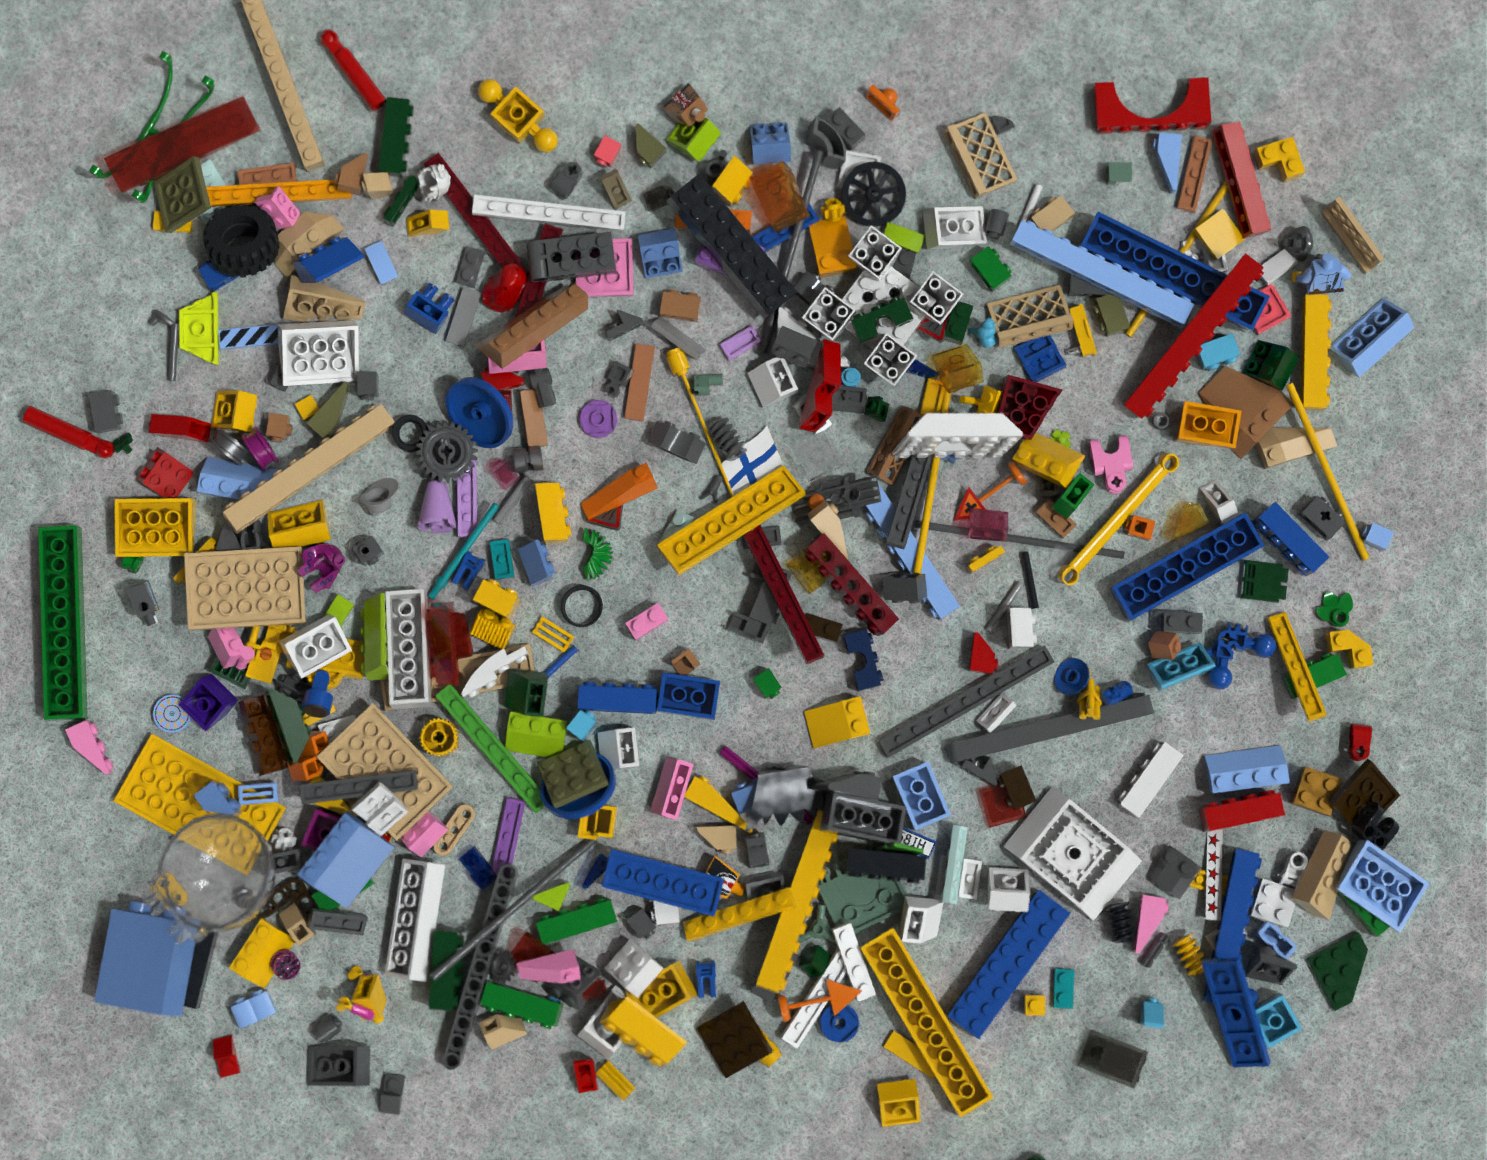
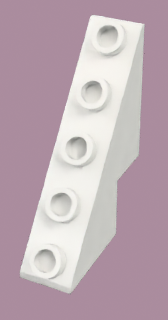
M779 307L777 336L781 327L785 326L818 340L807 367H815L822 344L821 336L815 331L811 333L806 329L807 325L801 319L796 320L793 318V313L788 308ZM841 356V369L849 368L851 362L846 357Z

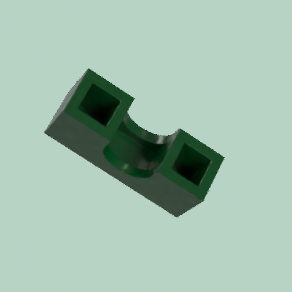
M895 297L888 301V305L882 307L880 304L871 308L872 312L867 314L861 312L853 316L854 319L851 320V324L859 343L861 344L878 336L875 323L880 318L890 319L895 329L912 322L914 318L905 298Z

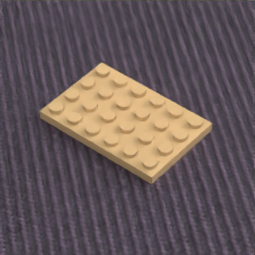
M301 546L184 553L188 631L306 624L304 581L297 571V568L302 565Z
M374 703L317 756L338 780L417 770L419 790L393 793L408 809V813L387 830L396 841L454 787Z

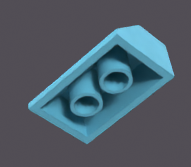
M1201 642L1180 650L1173 660L1158 659L1147 664L1151 680L1158 691L1185 682L1215 667L1214 661Z

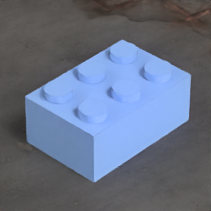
M929 762L892 776L903 806L907 807L906 813L914 830L951 816Z

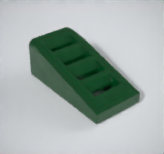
M216 657L209 671L246 689L251 678L244 677L241 683L238 681L243 671L247 672V668L239 669L236 677L232 679L231 677L236 670V665L232 666L229 673L225 675L224 673L227 668L223 669L222 667L220 672L217 671L221 663L218 657Z

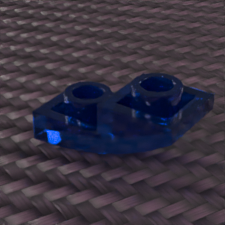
M475 845L459 858L471 873L470 877L481 890L496 880V874Z

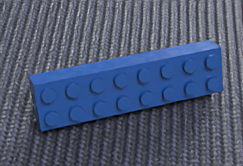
M1245 512L1110 588V591L1127 621L1130 622L1265 545Z
M1036 890L1029 900L1028 912H1020L946 1015L980 1039L1068 918L1070 912L1042 891Z

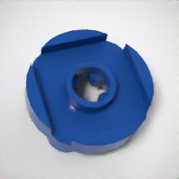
M830 1005L822 1014L820 1020L821 1030L831 1041L847 1042L858 1031V1015L852 1007L846 1005L834 1016L832 1005ZM836 1018H843L845 1020L843 1022V1024L845 1025L843 1028H841L840 1026L837 1028L835 1027Z

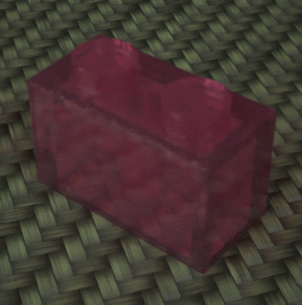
M970 509L968 539L1006 542L1008 512Z

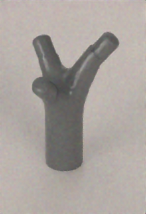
M716 475L710 488L699 497L700 500L713 495L715 502H718L717 493L723 480L722 476Z

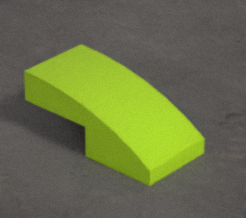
M889 222L886 223L883 231L885 236L900 247L916 254L920 252L925 235Z
M338 594L325 616L328 614L335 616L340 627H342L355 605Z

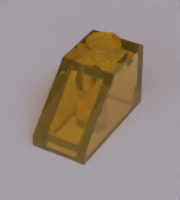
M1191 502L1182 507L1183 511L1179 513L1171 539L1173 542L1210 523L1200 503L1194 505Z

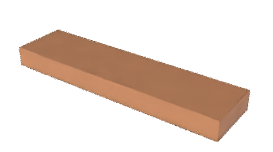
M1194 135L1176 209L1192 213L1196 212L1212 139Z
M636 343L632 366L634 371L630 379L625 419L644 422L655 346Z

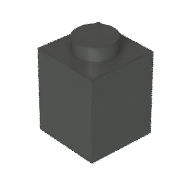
M357 372V395L362 397V400H374V397H379V374L377 372Z
M644 908L627 919L640 939L642 937L647 939L655 934L653 929L656 926Z

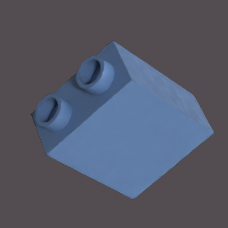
M129 900L127 910L112 909L94 1002L157 1015L182 1016L199 923L185 921L186 910L162 906L161 916L152 915V904Z

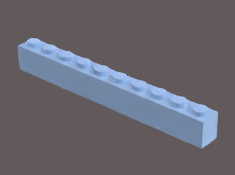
M1026 220V222L1021 221L1010 245L1180 328L1185 325L1194 306L1189 298L1184 296L1178 297L1174 295L1172 290L1168 288L1162 289L1156 286L1157 284L1154 281L1140 278L1136 272H1127L1122 269L1121 265L1114 262L1111 264L1105 261V258L1099 254H1090L1086 248L1079 245L1076 247L1070 244L1071 242L1068 239L1054 236V233L1048 229L1041 230L1036 227L1035 223Z

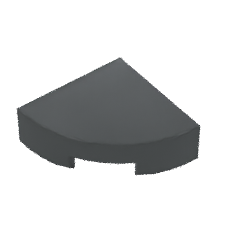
M990 117L997 135L1015 128L1014 123L1005 117Z

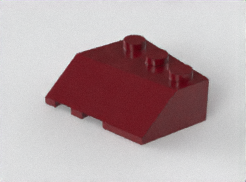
M1007 375L1002 381L1000 391H1003L997 413H1003L1023 432L1021 439L1031 440L1054 405L1057 397L1061 394L1062 389Z

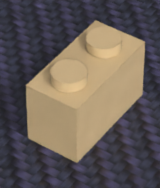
M1062 195L1058 198L1054 196L1046 203L1047 206L1045 208H1038L1031 214L1030 221L1035 223L1036 227L1041 230L1048 229L1054 232L1073 218L1075 212Z

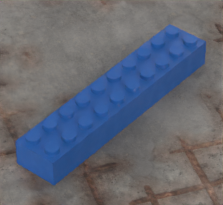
M1097 212L1081 244L1082 247L1088 250V253L1093 255L1099 254L1105 258V261L1111 264L1112 262L1117 263L1127 272H1136L1140 278L1152 280L1157 284L1156 286L1162 289L1168 288L1178 297H1187L1191 300V303L1200 308L1227 276L1100 212ZM1251 287L1252 289L1245 297L1242 295L1238 299L1240 304L1233 312L1229 310L1225 315L1228 318L1226 321L1249 332L1253 331L1270 298L1269 295Z

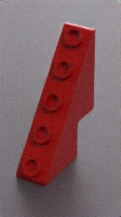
M826 339L822 340L798 426L800 429L816 433L832 416V395L841 386L840 343Z

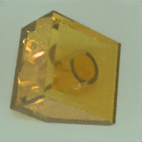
M967 344L932 355L940 381L948 393L957 392L958 390L984 382L982 364Z

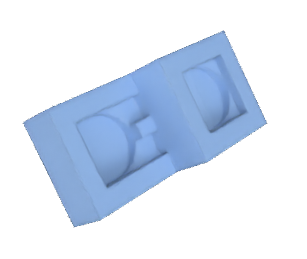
M382 240L364 248L381 284L398 277Z

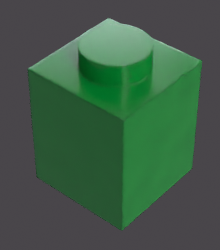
M769 668L753 678L765 699L768 697L773 699L780 694L779 690L782 687Z

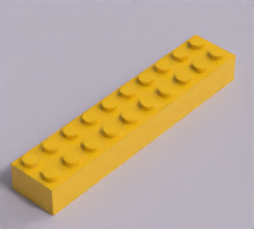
M892 927L861 945L860 950L958 1116L961 1118L994 1098L895 929Z

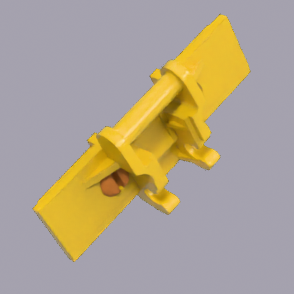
M290 625L268 626L265 640L261 645L255 644L261 626L252 627L249 640L245 643V646L253 648L255 655L251 662H249L245 677L272 684L281 653L284 654L279 641L292 635L295 631V628Z

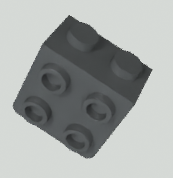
M576 956L581 979L562 984L548 982L549 992L554 998H558L565 1002L567 1006L580 1011L584 1007L582 993L601 976V971Z

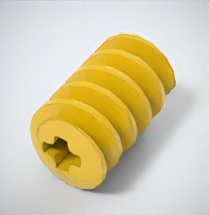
M1193 932L1177 939L1172 945L1173 947L1180 948L1176 954H1183L1179 960L1187 962L1183 968H1190L1186 973L1187 976H1195L1204 972L1202 966L1204 959L1200 960L1204 953H1197L1201 947L1194 945L1197 941L1196 938H1190L1194 934Z

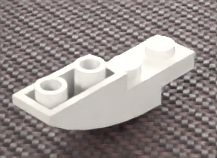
M524 646L509 655L502 649L491 656L470 677L461 693L464 698L468 696L470 699L479 694L478 690L484 687L487 690L495 686V681L499 680L496 675L497 671L501 674L510 669V664L514 662L520 664L527 660L526 656L529 653Z

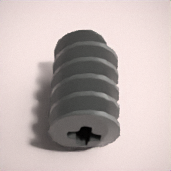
M723 418L710 428V435L714 437V441L718 443V447L722 449V453L726 455L727 460L734 461L745 454L747 449H742L745 445L744 441L738 443L741 439L740 435L734 437L737 430L730 431L733 425L731 423L726 425L729 419Z

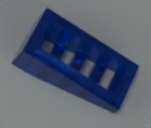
M916 359L906 371V373L934 380L939 376L937 371Z
M599 854L582 885L583 889L589 888L606 871L609 857Z

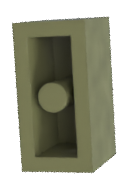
M1112 294L1096 298L1093 310L1095 315L1100 317L1099 327L1101 332L1106 334V337L1127 331L1130 328L1120 298Z

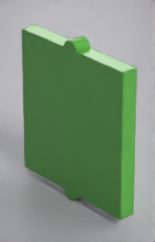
M899 843L885 844L878 847V851L909 855L924 853V849Z

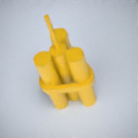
M1089 669L1090 677L1088 683L1079 692V698L1077 699L1079 718L1093 717L1094 720H1099L1100 706L1102 705L1100 687L1094 686V679H1091V669Z

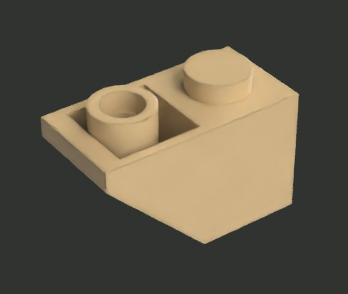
M387 172L363 174L362 186L364 192H366L367 196L370 195L372 201L394 195Z
M295 903L279 914L286 930L298 946H302L317 935L315 930L308 929V921Z
M497 1014L479 1022L483 1036L491 1050L527 1034L522 1018H511Z

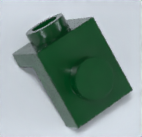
M880 396L868 397L864 415L879 422H886L889 403L883 401V397Z

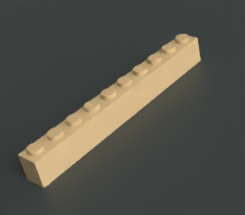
M241 0L307 172L326 166L263 1Z
M382 404L378 407L376 405L372 406L362 418L357 416L351 421L350 426L347 428L343 426L338 429L334 437L331 439L327 437L322 440L318 448L307 450L303 454V458L300 460L296 458L291 461L287 469L284 471L280 469L275 472L271 480L260 482L256 486V490L251 493L247 491L240 497V501L237 503L231 502L224 507L223 517L234 532L238 534L390 430L395 422Z

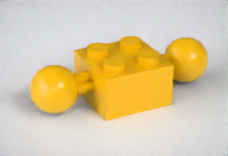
M485 79L480 83L478 87L480 99L486 103H496L498 105L490 113L492 120L519 144L531 134L534 137V144L539 151L548 153L557 147V134L549 128L541 129L538 126L545 117L544 111L515 86L505 97L502 95L501 85L496 80Z

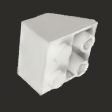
M773 358L747 373L763 408L798 393L797 385L783 358Z
M635 727L597 733L599 752L608 759L614 770L640 767Z
M905 896L899 926L902 942L923 943L937 937L944 902L938 899Z

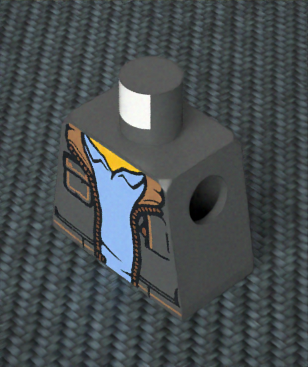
M149 580L126 589L137 617L144 616L147 626L158 623L155 611L159 610ZM143 602L148 604V609L143 607Z

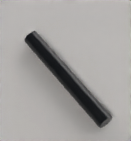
M1022 552L1021 556L1031 609H1037L1039 605L1029 552Z

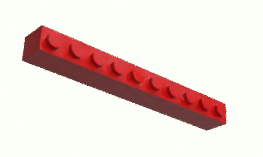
M1246 253L1241 257L1124 403L1128 409L1141 419L1144 416L1148 418L1154 411L1152 406L1155 402L1158 401L1160 403L1166 396L1164 391L1168 386L1172 388L1179 380L1176 376L1180 371L1184 373L1191 365L1188 361L1192 356L1196 358L1203 350L1201 345L1213 338L1215 335L1213 330L1217 325L1221 327L1228 319L1225 315L1229 310L1233 312L1240 304L1238 299L1242 295L1245 297L1252 289L1250 284L1254 280L1257 282L1264 274L1262 271L1264 267Z

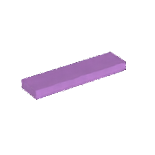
M506 798L490 873L498 875L501 866L513 864L526 801ZM507 867L504 870V875L510 877L511 868Z

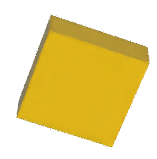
M312 395L295 403L304 421L312 418L319 410Z

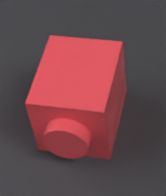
M604 135L594 153V159L597 160L596 163L604 168L606 166L612 167L622 149L621 143Z

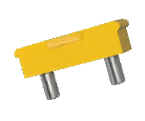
M1080 303L1079 306L1069 308L1080 346L1068 349V352H1070L1068 354L1071 356L1082 352L1083 357L1096 356L1097 351L1084 306Z

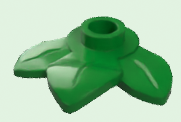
M1325 592L1323 606L1316 609L1317 615L1321 620L1329 621L1335 627L1345 626L1349 621L1348 613L1353 609L1352 597L1349 593H1346L1338 598L1331 592ZM1337 614L1342 616L1341 621L1336 620Z

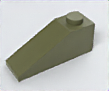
M346 381L306 423L323 439L327 437L331 439L336 435L335 432L339 427L350 385Z

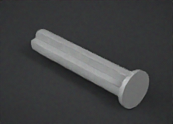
M523 473L524 477L494 515L493 520L499 525L503 524L532 483H536L526 473Z

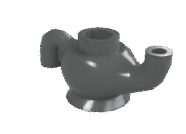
M726 150L720 151L718 160H711L706 165V182L710 187L725 169L723 162L727 157Z

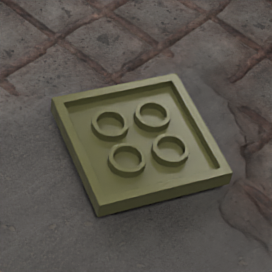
M191 157L154 182L165 232L172 233L211 208L198 157Z
M590 739L537 763L555 809L609 785Z

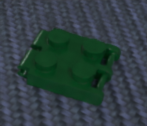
M1244 560L1243 593L1240 594V599L1279 603V599L1286 600L1287 586H1282L1281 582H1288L1289 569L1282 568L1283 564Z

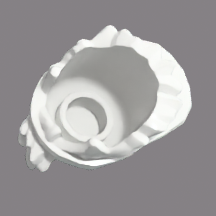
M443 164L429 165V167L419 170L420 173L417 174V179L424 201L430 203L432 199L439 201L440 196L448 192L451 176Z

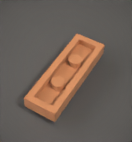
M295 163L238 170L240 185L297 182Z

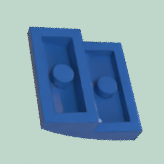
M1051 335L1029 340L1014 348L1031 381L1039 382L1066 368V363L1057 350V345Z

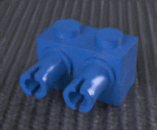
M428 283L422 294L418 291L415 292L407 303L404 314L434 334H437L447 319L448 308L455 299L452 296L448 299L449 294L444 293L439 303L436 304L431 299L439 289L437 286L432 288L433 284Z

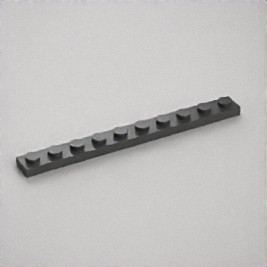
M1043 646L878 742L889 758L1055 661L1046 646Z

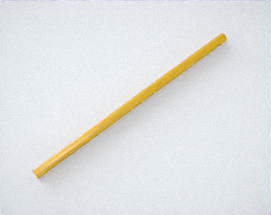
M1226 180L1194 229L1208 220L1228 191ZM1193 230L1187 238L1185 246H1182L1179 250L1184 254L1185 251L1190 249L1197 238ZM1143 309L1139 311L1130 328L1125 333L1130 338L1133 336L1147 315V311Z
M1293 383L1286 385L1287 390L1344 516L1363 561L1369 559L1370 557Z
M945 389L940 413H948L952 391L950 389ZM935 455L932 458L913 571L915 574H921L937 481L940 458H936Z

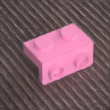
M276 187L271 195L260 196L255 201L260 209H263L272 217L276 229L293 227L300 215L299 210L280 187Z

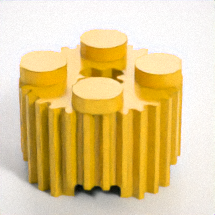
M444 718L429 720L430 722H427L426 726L424 725V729H421L423 732L420 733L421 736L419 737L421 739L420 743H422L421 746L425 747L424 750L435 757H446V755H450V752L454 753L453 751L457 749L458 743H460L458 741L460 733L457 732L456 725ZM438 733L444 735V739H442L443 741L441 743L438 740H435V737L438 736Z

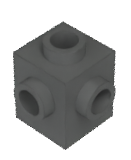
M371 536L367 539L365 537L355 542L356 546L353 547L355 553L352 555L358 564L362 563L364 566L367 564L371 566L379 561L378 557L382 556L384 552L375 538Z

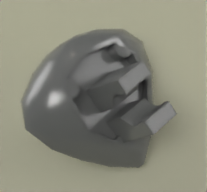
M1301 226L1287 234L1281 243L1289 254L1301 262L1306 260L1312 251L1313 236L1308 227Z

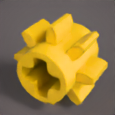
M830 198L824 202V206L821 207V213L828 221L836 222L845 213V206L838 199Z

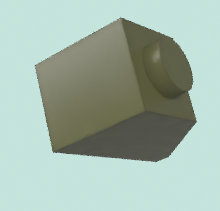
M639 123L636 125L638 161L644 167L648 165L652 169L666 154L667 149Z

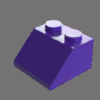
M213 674L199 679L179 706L206 732L225 717L239 700Z

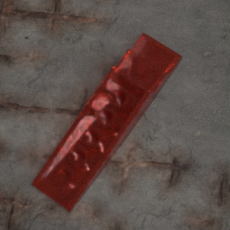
M243 96L146 138L104 158L123 194L137 186L141 187L155 179L161 178L193 156L201 160L261 130Z

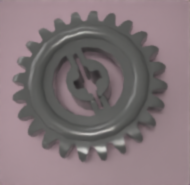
M444 421L443 426L436 422V428L429 425L430 432L423 430L425 437L419 436L418 439L422 443L416 444V447L421 449L415 452V455L421 456L416 462H423L420 470L427 468L425 476L432 473L431 479L434 480L438 476L439 483L442 482L443 478L449 483L451 477L457 482L458 475L464 479L463 472L470 474L468 466L475 467L471 460L478 459L473 455L478 452V449L472 448L477 442L470 441L474 435L467 436L468 429L462 431V424L455 427L454 421L450 426H448L447 421ZM440 439H443V444L438 448V457L444 462V465L438 463L432 453L435 443ZM449 439L456 441L461 450L460 458L452 465L451 461L455 457V447L450 443ZM445 440H447L448 451L452 452L449 453L448 464H446V456L443 453L446 447Z

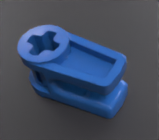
M468 551L452 583L458 585L461 579L464 578L463 575L466 570L469 569L470 574L462 587L468 591L486 560L483 558L479 559L472 555L471 551Z
M711 960L708 963L696 961L698 998L704 997V978L709 979L710 996L716 997L715 960Z

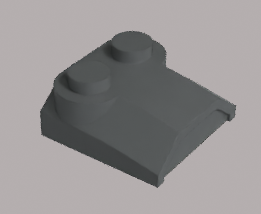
M1169 845L1162 853L1161 858L1148 875V878L1180 900L1202 867Z
M770 873L752 877L744 882L748 900L785 889L782 873Z
M1264 946L1258 949L1249 959L1246 977L1283 985L1284 981L1297 969V964L1277 956L1275 950Z

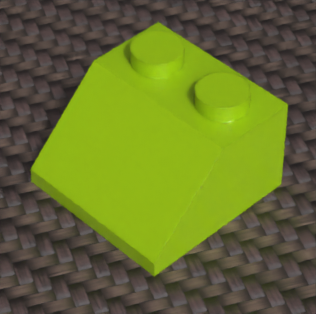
M704 118L700 122L695 121L689 127L678 123L665 140L688 158L700 162L722 132L709 119Z

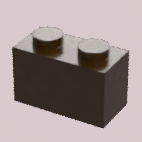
M809 613L805 614L816 638L837 644L842 623Z
M1022 765L999 774L997 781L1000 789H1004L1007 797H1005V801L1009 808L1012 807L1013 810L1037 801Z

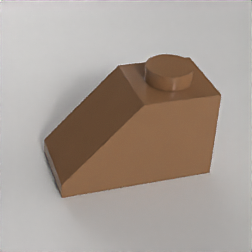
M368 154L360 155L342 166L340 173H336L334 183L338 184L337 191L354 195L360 194L361 181L363 180Z

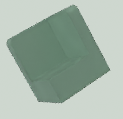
M1132 162L1108 163L1107 185H1115L1116 182L1132 181Z

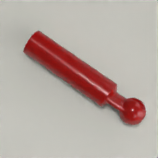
M330 29L323 31L320 36L322 45L334 56L333 60L372 111H376L385 105L387 99L351 51L342 45L337 33Z
M29 406L24 414L23 423L82 450H88L104 459L110 458L114 454L113 444L110 441L92 435V433L42 410Z

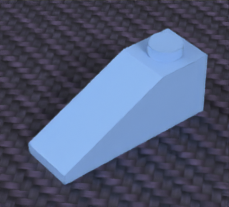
M1159 132L1157 138L1153 139L1152 148L1156 149L1155 156L1170 194H1175L1178 183L1182 134Z

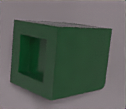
M820 945L806 947L798 967L810 978L824 975L831 955Z

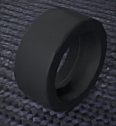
M409 414L400 417L395 422L392 436L399 448L404 451L415 452L420 450V448L416 447V444L422 442L419 440L415 444L404 443L399 434L401 427L409 422L416 423L422 430V437H425L423 430L429 432V429L423 419Z

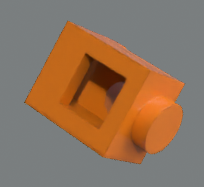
M1133 515L1131 519H1127L1124 530H1127L1128 536L1150 541L1156 521ZM1136 525L1141 526L1142 529L1140 532H1137L1135 530Z

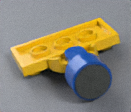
M347 639L352 651L305 676L308 684L312 686V689L306 690L301 707L305 714L316 718L328 716L331 711L333 696L327 691L336 688L341 683L343 677L363 680L364 674H362L361 664L365 662V656H362L361 645L364 644V641ZM287 659V668H293V666Z

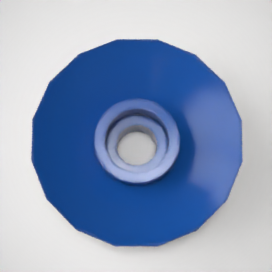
M1077 658L1067 659L1061 663L1055 674L1057 689L1066 695H1074L1082 691L1090 677L1087 664Z

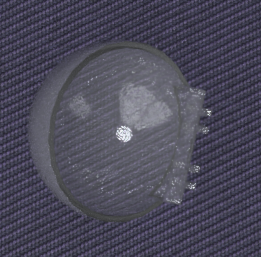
M218 813L194 819L179 829L168 842L161 857L158 873L147 883L154 893L146 900L145 905L151 907L158 900L161 901L152 911L154 916H158L165 909H168L177 920L168 930L170 936L176 934L182 928L184 929L175 939L177 944L185 942L189 937L199 943L210 932L229 931L245 925L266 906L273 892L276 879V865L272 849L260 831L251 823L234 815Z

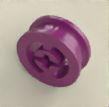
M255 426L253 427L254 431L248 435L242 434L241 437L265 471L269 464L274 461L277 463L279 459L266 438Z

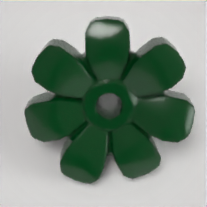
M126 433L120 436L119 439L116 438L112 442L114 444L113 452L119 453L121 450H124L126 454H129L132 451V448L129 446L133 442L132 435Z

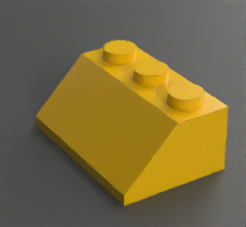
M1035 433L1031 440H1025L1020 444L1012 459L1019 467L1067 489L1085 455Z
M559 483L535 484L544 542L548 545L569 541L568 536H572L570 525H566L565 518L569 517L567 506H563L562 499L566 498L564 487H560Z
M323 499L267 513L269 538L273 548L306 547L331 540L330 527Z
M261 918L229 969L265 989L274 975L270 966L272 956L279 950H290L295 941L290 934L267 919Z

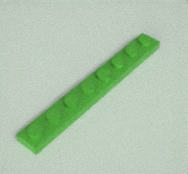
M451 683L436 695L438 700L532 810L537 813L545 806L540 796V787Z

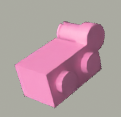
M235 628L212 629L208 635V639L223 669L234 665L240 670L245 669L255 655L251 647L243 645Z

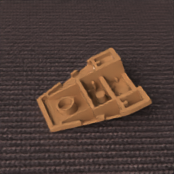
M1224 366L1199 392L1201 399L1206 405L1242 411L1236 448H1230L1240 459L1294 405L1280 390L1228 366Z

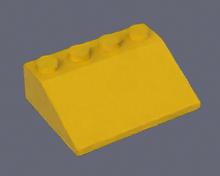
M115 499V557L184 556V553H193L196 499Z

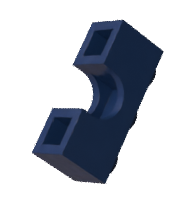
M867 629L845 634L844 640L848 655L859 653L866 660L865 667L853 673L858 692L881 686V681L884 680L881 670H877L876 663L879 662L876 651L872 652L871 644H874L872 634L867 633Z

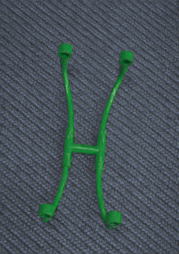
M164 51L161 52L158 58L168 66L165 92L156 113H153L136 141L137 144L127 157L109 172L103 174V170L95 165H92L89 170L98 179L110 177L129 162L140 146H143L149 135L162 141L165 145L154 166L145 194L135 189L131 195L140 203L147 201L158 169L183 131L182 128L211 96L215 88L213 84L215 81L205 75L201 83L209 89L208 92L189 111L180 124L176 126L171 136L168 137L154 129L167 101L173 78L172 56Z

